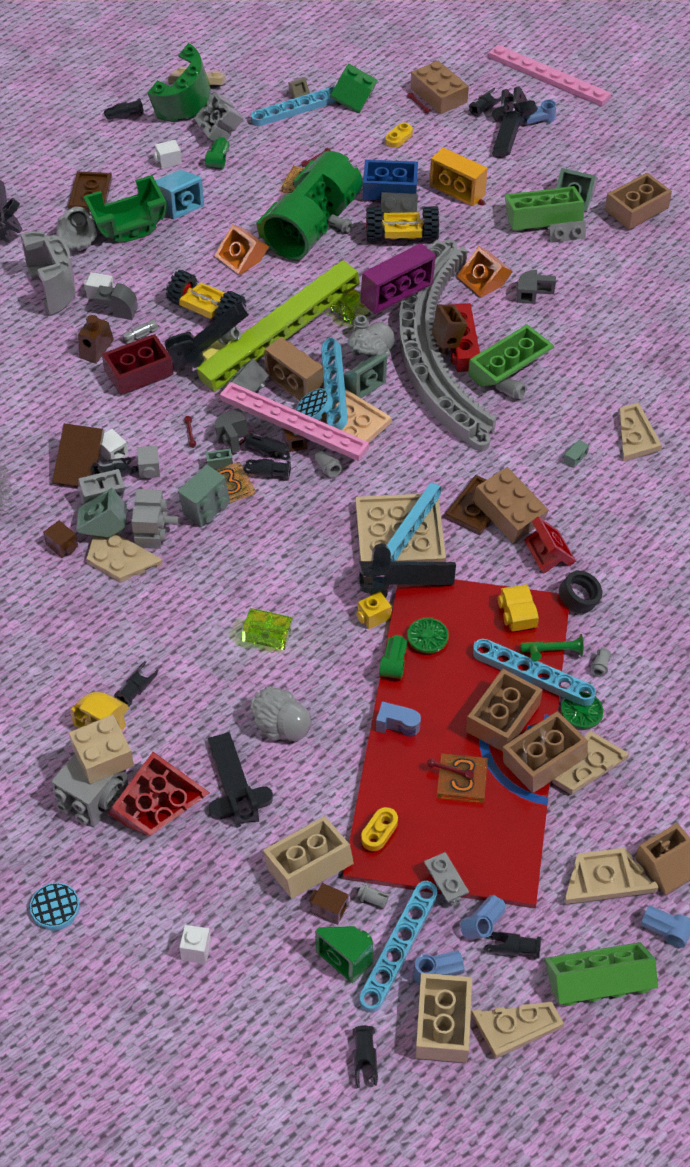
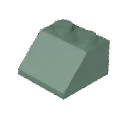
M561 168L556 188L575 186L584 201V211H587L593 198L598 178L596 175Z
M387 355L372 356L360 362L351 370L344 373L345 389L359 398H363L385 384Z
M110 488L78 508L76 531L80 534L108 538L114 534L121 533L126 528L127 504L113 488Z

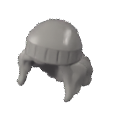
M73 207L58 218L56 226L57 236L67 244L68 248L77 251L88 249V246L91 245L97 236V225L90 212L82 207Z
M383 322L373 323L366 329H358L347 340L350 345L349 347L353 349V356L357 352L364 355L386 354L387 359L390 357V349L395 342L392 329Z
M266 686L260 690V693H255V698L250 701V709L255 717L254 723L261 730L259 732L260 736H267L272 740L287 739L299 741L307 735L311 728V715L303 705L297 702L290 691Z

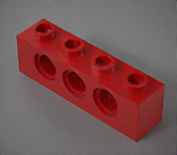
M471 303L448 304L455 305L467 322V327L459 347L449 348L450 351H453L451 354L452 365H456L457 372H468L470 359L480 353Z

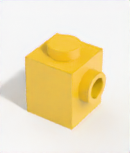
M378 592L358 602V612H356V615L361 624L364 623L368 629H371L391 619L392 606L383 594Z

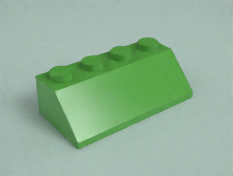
M575 186L505 194L508 222L513 230L540 229L550 226V224L584 221V201Z
M526 324L471 358L468 376L481 387L495 385L553 349L554 345Z
M641 942L544 958L552 992L559 1005L570 1006L576 1004L577 1001L583 1000L599 1001L601 997L607 996L623 997L626 993L631 992L647 993L650 989L658 988L656 959Z

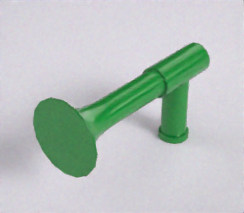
M580 634L576 640L568 642L520 643L521 653L530 652L533 661H539L541 659L540 652L572 650L578 652L582 657L584 653L583 636Z

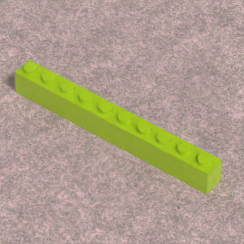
M344 260L334 265L330 270L320 275L311 284L305 286L296 295L290 297L288 301L277 307L269 315L241 334L240 339L231 341L212 357L204 361L197 367L199 379L213 392L222 388L245 363L251 359L258 361L265 355L264 349L281 337L286 340L360 285L358 271Z

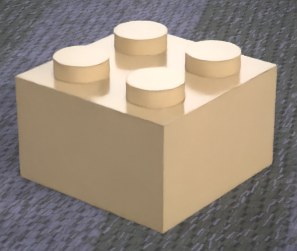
M114 715L69 732L73 751L89 784L134 766L132 751Z

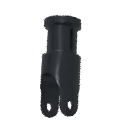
M496 88L480 96L478 101L469 104V111L472 115L478 117L484 110H489L501 101V97L495 99L491 95Z
M138 98L137 101L129 103H118L111 108H107L104 110V116L107 119H123L139 112L143 114L144 109L141 99Z
M254 432L247 434L244 448H252L260 451L261 454L282 460L290 458V453L287 452L289 451L288 444L267 436L263 438L254 435Z
M125 457L110 459L104 463L94 462L91 470L92 475L119 469L121 476H126L138 472L139 467L129 466L128 464L131 463L132 459Z
M272 459L247 460L243 470L245 473L255 474L260 477L272 478L277 476L285 477V479L289 480L291 461L281 463L274 462Z
M144 661L126 680V685L114 694L115 698L127 704L128 707L133 704L132 700L137 694H141L158 674L159 670L157 669L150 677L140 675L139 672L147 661Z
M493 931L491 934L493 936L486 937L490 940L503 942L499 945H485L483 949L486 953L516 957L521 954L540 958L541 936L529 938L521 937L520 934Z
M368 1025L357 1026L352 1029L356 1043V1049L353 1051L355 1083L357 1088H360L359 1072L363 1066L370 1065L373 1069L374 1085L377 1086V1053L373 1045L375 1027Z

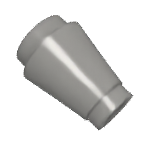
M504 379L496 384L497 390L514 400H517V398L522 399L526 393V385L522 381Z
M319 451L315 455V460L325 476L334 478L340 474L342 466L339 460L324 451Z

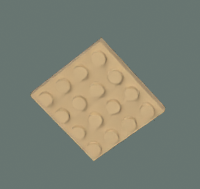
M422 494L360 496L355 498L360 561H372L374 546L380 543L388 544ZM439 499L396 561L446 562Z

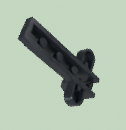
M520 86L514 88L513 94L508 89L502 90L501 107L496 108L492 112L496 122L502 121L493 147L492 154L494 157L510 155L522 117L532 115L538 109L535 101H527Z
M0 180V221L2 220L3 222H0V238L7 243H11L13 238L9 230H13L16 233L22 231L19 221L13 215L19 208L20 203L14 198L7 202L4 182Z
M240 301L195 337L191 332L169 337L165 341V348L180 369L188 363L193 368H197L204 361L202 352L245 319L249 313L245 305Z
M383 543L374 546L372 561H359L358 563L359 577H357L359 589L362 592L370 593V596L381 592L386 598L389 585H454L455 562L390 561V549Z
M230 732L209 737L208 743L226 797L215 799L209 804L210 816L216 820L233 816L236 828L241 827V823L254 820L255 823L259 822L258 809L267 807L273 802L272 790L266 786L251 789L248 786ZM246 797L251 813L244 816L240 815L235 799Z

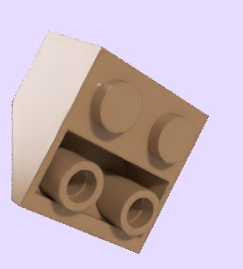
M678 823L639 845L635 858L653 882L657 883L658 888L665 896L690 881V837Z

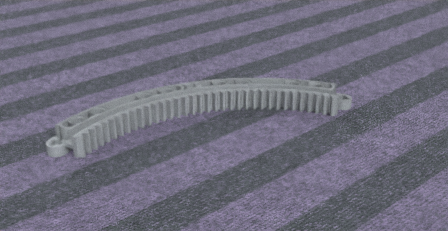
M436 240L428 248L436 255L433 285L401 301L399 344L404 368L420 399L437 420L475 450L486 451L490 447V435L488 433L493 434L495 431L496 414L490 415V410L484 411V406L479 407V402H474L473 397L469 398V393H464L465 389L460 388V383H456V378H452L453 374L449 373V368H446V363H443L439 347H437V342L432 335L434 315L440 295L443 294L448 281H451V277L458 273V268L462 269V264L465 265L467 262V250L464 246L457 249L456 242L452 240H445L443 242Z

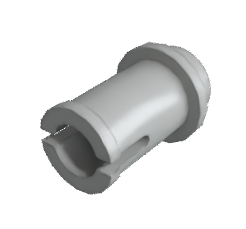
M331 215L329 218V226L338 228L343 233L351 231L353 224L350 219H342L336 215Z
M363 315L357 316L354 320L355 331L366 329L369 325L368 319Z
M233 327L217 341L220 344L226 345L230 341L240 339L241 331L239 328Z
M598 649L595 662L591 664L592 674L597 677H603L608 672L607 665L611 657V652L608 649Z
M367 883V885H361L357 898L361 899V902L367 901L384 909L390 894L374 889Z

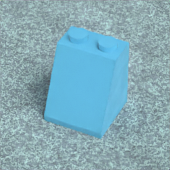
M180 169L155 180L167 202L166 212L173 220L204 206L203 185L200 176Z

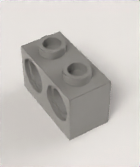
M119 469L78 478V492L83 505L110 488H113L121 498H124L125 486Z

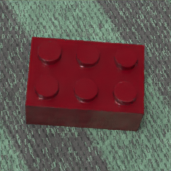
M156 334L102 353L104 371L120 395L174 375L172 358Z

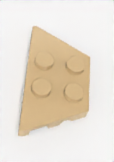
M114 534L109 538L93 535L87 556V563L120 583L130 579L132 576L145 573V569L155 565L159 567L163 564L161 558L119 534Z
M626 848L577 854L566 893L565 904L656 893L658 885L655 881L652 883L644 874L645 870L639 863L633 860L632 855Z

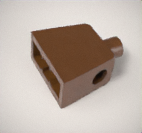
M437 304L432 335L438 343L439 352L447 354L449 348L459 347L467 327V322L455 305Z
M89 315L86 318V324L78 334L80 359L97 364L102 357V353H105L114 341L109 322L99 319L95 315Z

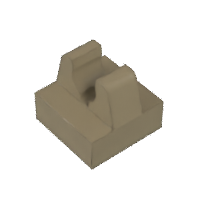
M305 77L288 82V89L293 99L310 94Z

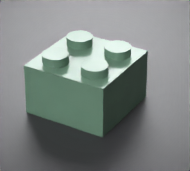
M205 465L178 490L183 514L200 527L211 522L214 516L220 510L225 509L230 502L225 477L209 465Z

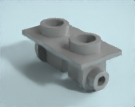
M586 221L550 224V227L547 228V234L550 235V243L586 239Z
M446 852L424 861L446 901L453 905L460 903V897L468 894L469 891Z

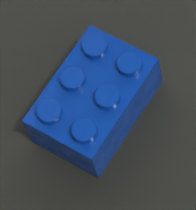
M365 159L363 200H381L382 192L417 194L418 162Z

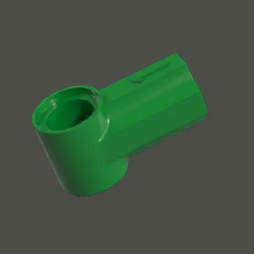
M219 137L214 141L211 151L206 152V167L224 169L226 154L230 147L229 142L225 138Z
M394 635L388 638L385 656L381 658L379 676L402 679L405 664L404 656L407 648V640L402 636Z

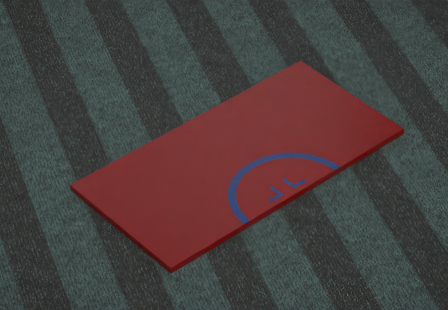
M455 579L454 585H397L386 647L388 638L394 635L402 636L407 640L402 679L380 676L349 840L354 864L344 869V880L415 890L416 886L422 881H429L437 887V894H442L424 861L446 852L469 891L468 894L461 896L462 898L485 901L488 896L495 895L502 899L505 904L536 909L550 782L532 793L503 763V752L466 732L468 715L501 672V670L475 659L473 656L474 643L479 639H487L531 658L530 652L521 653L520 643L566 642L569 608L564 605L559 593L530 589L532 600L538 612V627L512 632L509 625H505V612L503 608L500 609L498 604L501 588L509 586ZM422 618L439 620L448 630L446 646L435 653L416 651L408 641L410 625ZM486 647L477 649L480 653L489 652V649ZM565 650L540 652L541 659L538 662L562 671ZM504 655L497 658L500 662L509 661V658ZM525 664L518 665V669L521 671L530 669ZM540 673L538 675V677L542 680H547L550 678V676L546 673ZM543 689L539 707L518 736L557 712L559 695ZM382 701L416 710L421 716L419 733L415 736H407L401 731L387 728L385 733L377 732L376 719ZM458 758L473 760L476 765L473 771L474 787L468 792L454 790L450 786L451 779H455L461 787L467 786L468 780L454 772L438 767L430 768L427 765V761L434 759L437 763L465 771L469 768L467 764H460L458 767H454L453 762ZM384 807L393 809L398 815V825L386 844L378 851H369L364 848L361 842L362 832L377 810ZM383 821L382 823H383V824H389L390 822H388V821ZM370 839L371 842H377L376 839ZM424 888V889L421 890V891H423V892L433 893V892H432L430 889H428V888Z

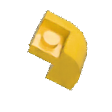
M97 691L87 693L80 698L71 708L70 714L73 725L78 728L114 715L121 731H123L126 727L124 714L129 707L110 694Z

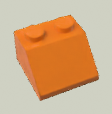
M232 224L214 256L240 275L261 262L269 246L246 229Z
M478 246L457 277L477 295L483 297L502 287L513 271L490 251Z

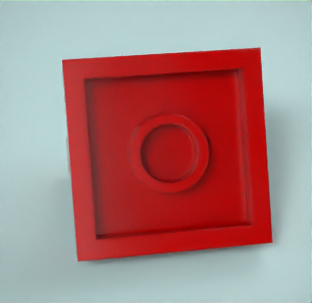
M539 516L532 520L536 531L526 537L524 541L540 570L546 573L561 561L569 566L574 564L576 560L560 531Z

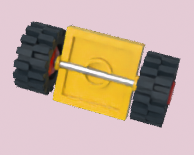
M438 206L423 207L422 220L420 219V212L383 213L382 220L381 207H367V241H382V227L384 228L385 238H422L421 227H423V240H438L439 208Z
M180 269L174 273V276H171L172 280L168 282L169 287L166 288L168 291L166 292L168 301L210 319L214 316L216 319L240 301L246 307L244 296L232 291L225 293L202 282L197 285L195 275Z

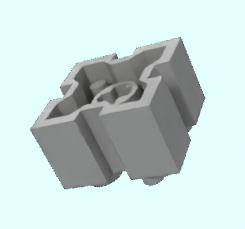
M214 92L207 101L208 106L205 109L202 108L194 119L200 127L204 128L203 131L209 139L215 141L219 137H223L228 140L231 136L230 131H235L244 118L234 109L235 107L229 99Z
M137 489L132 528L133 533H135V544L142 548L161 549L162 541L166 540L164 525H178L179 523L178 516H169L168 512H165L167 509V499H163L162 490Z

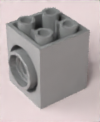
M74 754L54 777L51 784L57 803L56 806L60 811L65 814L71 813L83 825L89 824L95 827L126 789L128 780L125 769L89 784Z

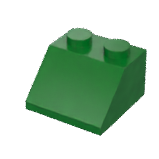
M348 63L330 98L360 114L378 80Z
M355 926L318 927L315 930L316 953L352 984L373 964V939L366 931H360Z

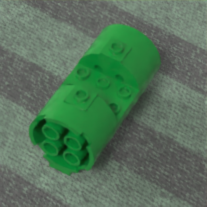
M326 151L318 156L315 161L311 160L295 178V190L284 195L278 202H274L257 221L259 238L264 239L269 248L277 255L289 260L303 259L327 232V221L331 215L339 216L361 191L363 184L361 173L357 167L354 168L348 161L349 158L335 151Z

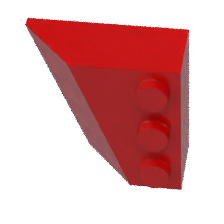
M152 752L108 814L127 828L151 836L206 797L210 792L158 754Z

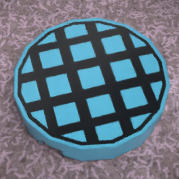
M315 389L301 399L296 407V411L320 420L324 411L325 413L329 411L332 405V397L325 389Z
M59 882L41 887L33 895L30 902V912L35 923L50 931L62 930L71 925L80 911L79 898L75 890L67 884Z

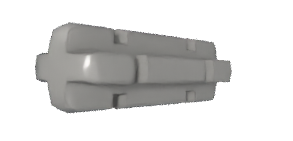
M150 320L147 324L144 323L131 329L132 332L127 331L123 333V340L126 344L133 342L134 339L138 340L150 334V331L158 330V324L155 320Z

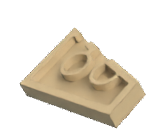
M178 67V69L168 76V83H174L187 67ZM220 71L206 72L209 83L212 85H222L226 80V74H221Z
M639 402L621 407L620 424L623 461L661 451L662 444Z
M589 730L585 736L588 740L587 758L552 780V783L572 795L627 760L629 753Z
M552 1002L526 1004L518 1008L508 1009L499 1007L490 1011L472 1010L471 1014L495 1059L564 1027V1022Z

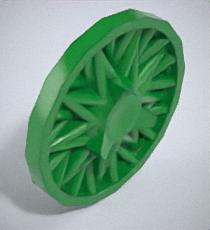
M422 618L410 625L408 641L416 651L435 653L446 646L448 630L439 620Z
M579 692V695L583 698L591 696L590 693ZM596 696L594 702L588 706L579 705L566 698L562 702V716L575 728H593L603 718L604 708Z

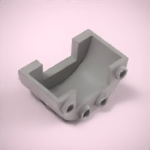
M36 231L21 233L26 267L32 279L40 277L44 285L46 300L43 301L48 313L51 315L60 312L72 301L76 291L69 248L61 238L55 235L51 237L45 235V232Z

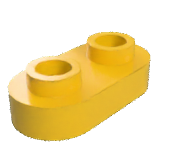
M406 122L398 124L386 135V145L391 148L400 147L413 135V127Z
M384 807L377 810L362 832L361 842L364 848L369 851H378L386 844L398 825V815L393 809ZM383 821H388V822H390V823H389V824H383L382 822H383ZM370 839H376L377 842H371Z

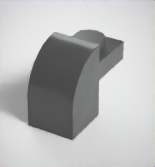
M537 270L523 273L518 280L517 303L535 304L536 294H554L556 276L537 275Z
M117 283L115 288L100 285L94 296L95 304L113 307L114 317L133 320L138 309L135 293L121 283Z
M237 408L221 414L215 421L218 444L224 442L226 447L229 446L232 453L239 452V437L248 434L247 420L241 409Z

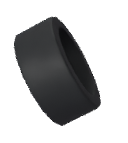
M575 570L569 573L559 586L560 599L566 607L577 613L592 611L602 599L603 591L601 584L593 575L585 571ZM571 584H578L586 589L590 600H584L577 596L572 590Z

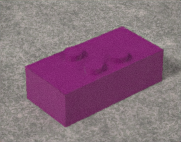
M420 243L362 272L360 302L372 313L376 314L433 285L436 255Z

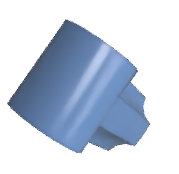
M544 100L541 106H537L538 109L534 114L522 117L525 125L539 121L551 123L556 118V102Z
M495 895L488 896L471 917H466L462 920L460 927L462 935L467 939L489 937L493 932L495 923L506 912L504 901Z
M651 905L648 906L640 926L664 936L669 944L677 948H684L690 937V918L681 914L673 916Z
M457 950L436 956L420 955L415 961L413 979L420 985L421 973H425L420 970L421 968L429 969L430 972H427V974L454 976L464 973L465 968L461 953Z

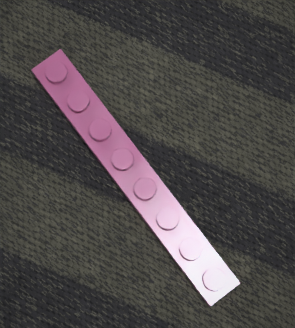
M497 45L489 52L488 58L601 107L611 97V93L602 88H598L588 82L521 55L518 52L509 50L504 46Z
M232 382L220 394V400L357 461L369 449V442Z

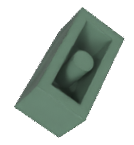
M581 440L573 443L571 448L563 455L564 463L575 468L588 454L589 445Z
M231 448L205 452L207 465L211 468L217 469L233 466Z

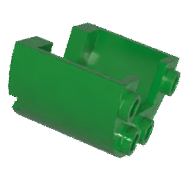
M190 43L178 55L179 58L190 64L175 83L170 87L157 80L147 92L155 114L161 120L178 122V119H189L198 114L209 100L211 92L210 83L198 50Z
M153 175L135 180L138 194L104 204L101 191L83 196L98 229L105 237L113 238L118 242H129L143 238L157 228V223L163 220L165 216L167 202Z

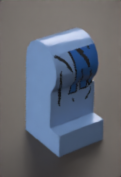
M382 701L376 719V731L385 733L387 728L401 731L407 736H415L420 731L421 716L416 710Z

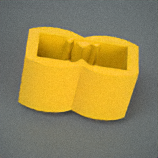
M528 585L501 588L498 604L500 609H504L505 625H509L512 632L538 627V612Z

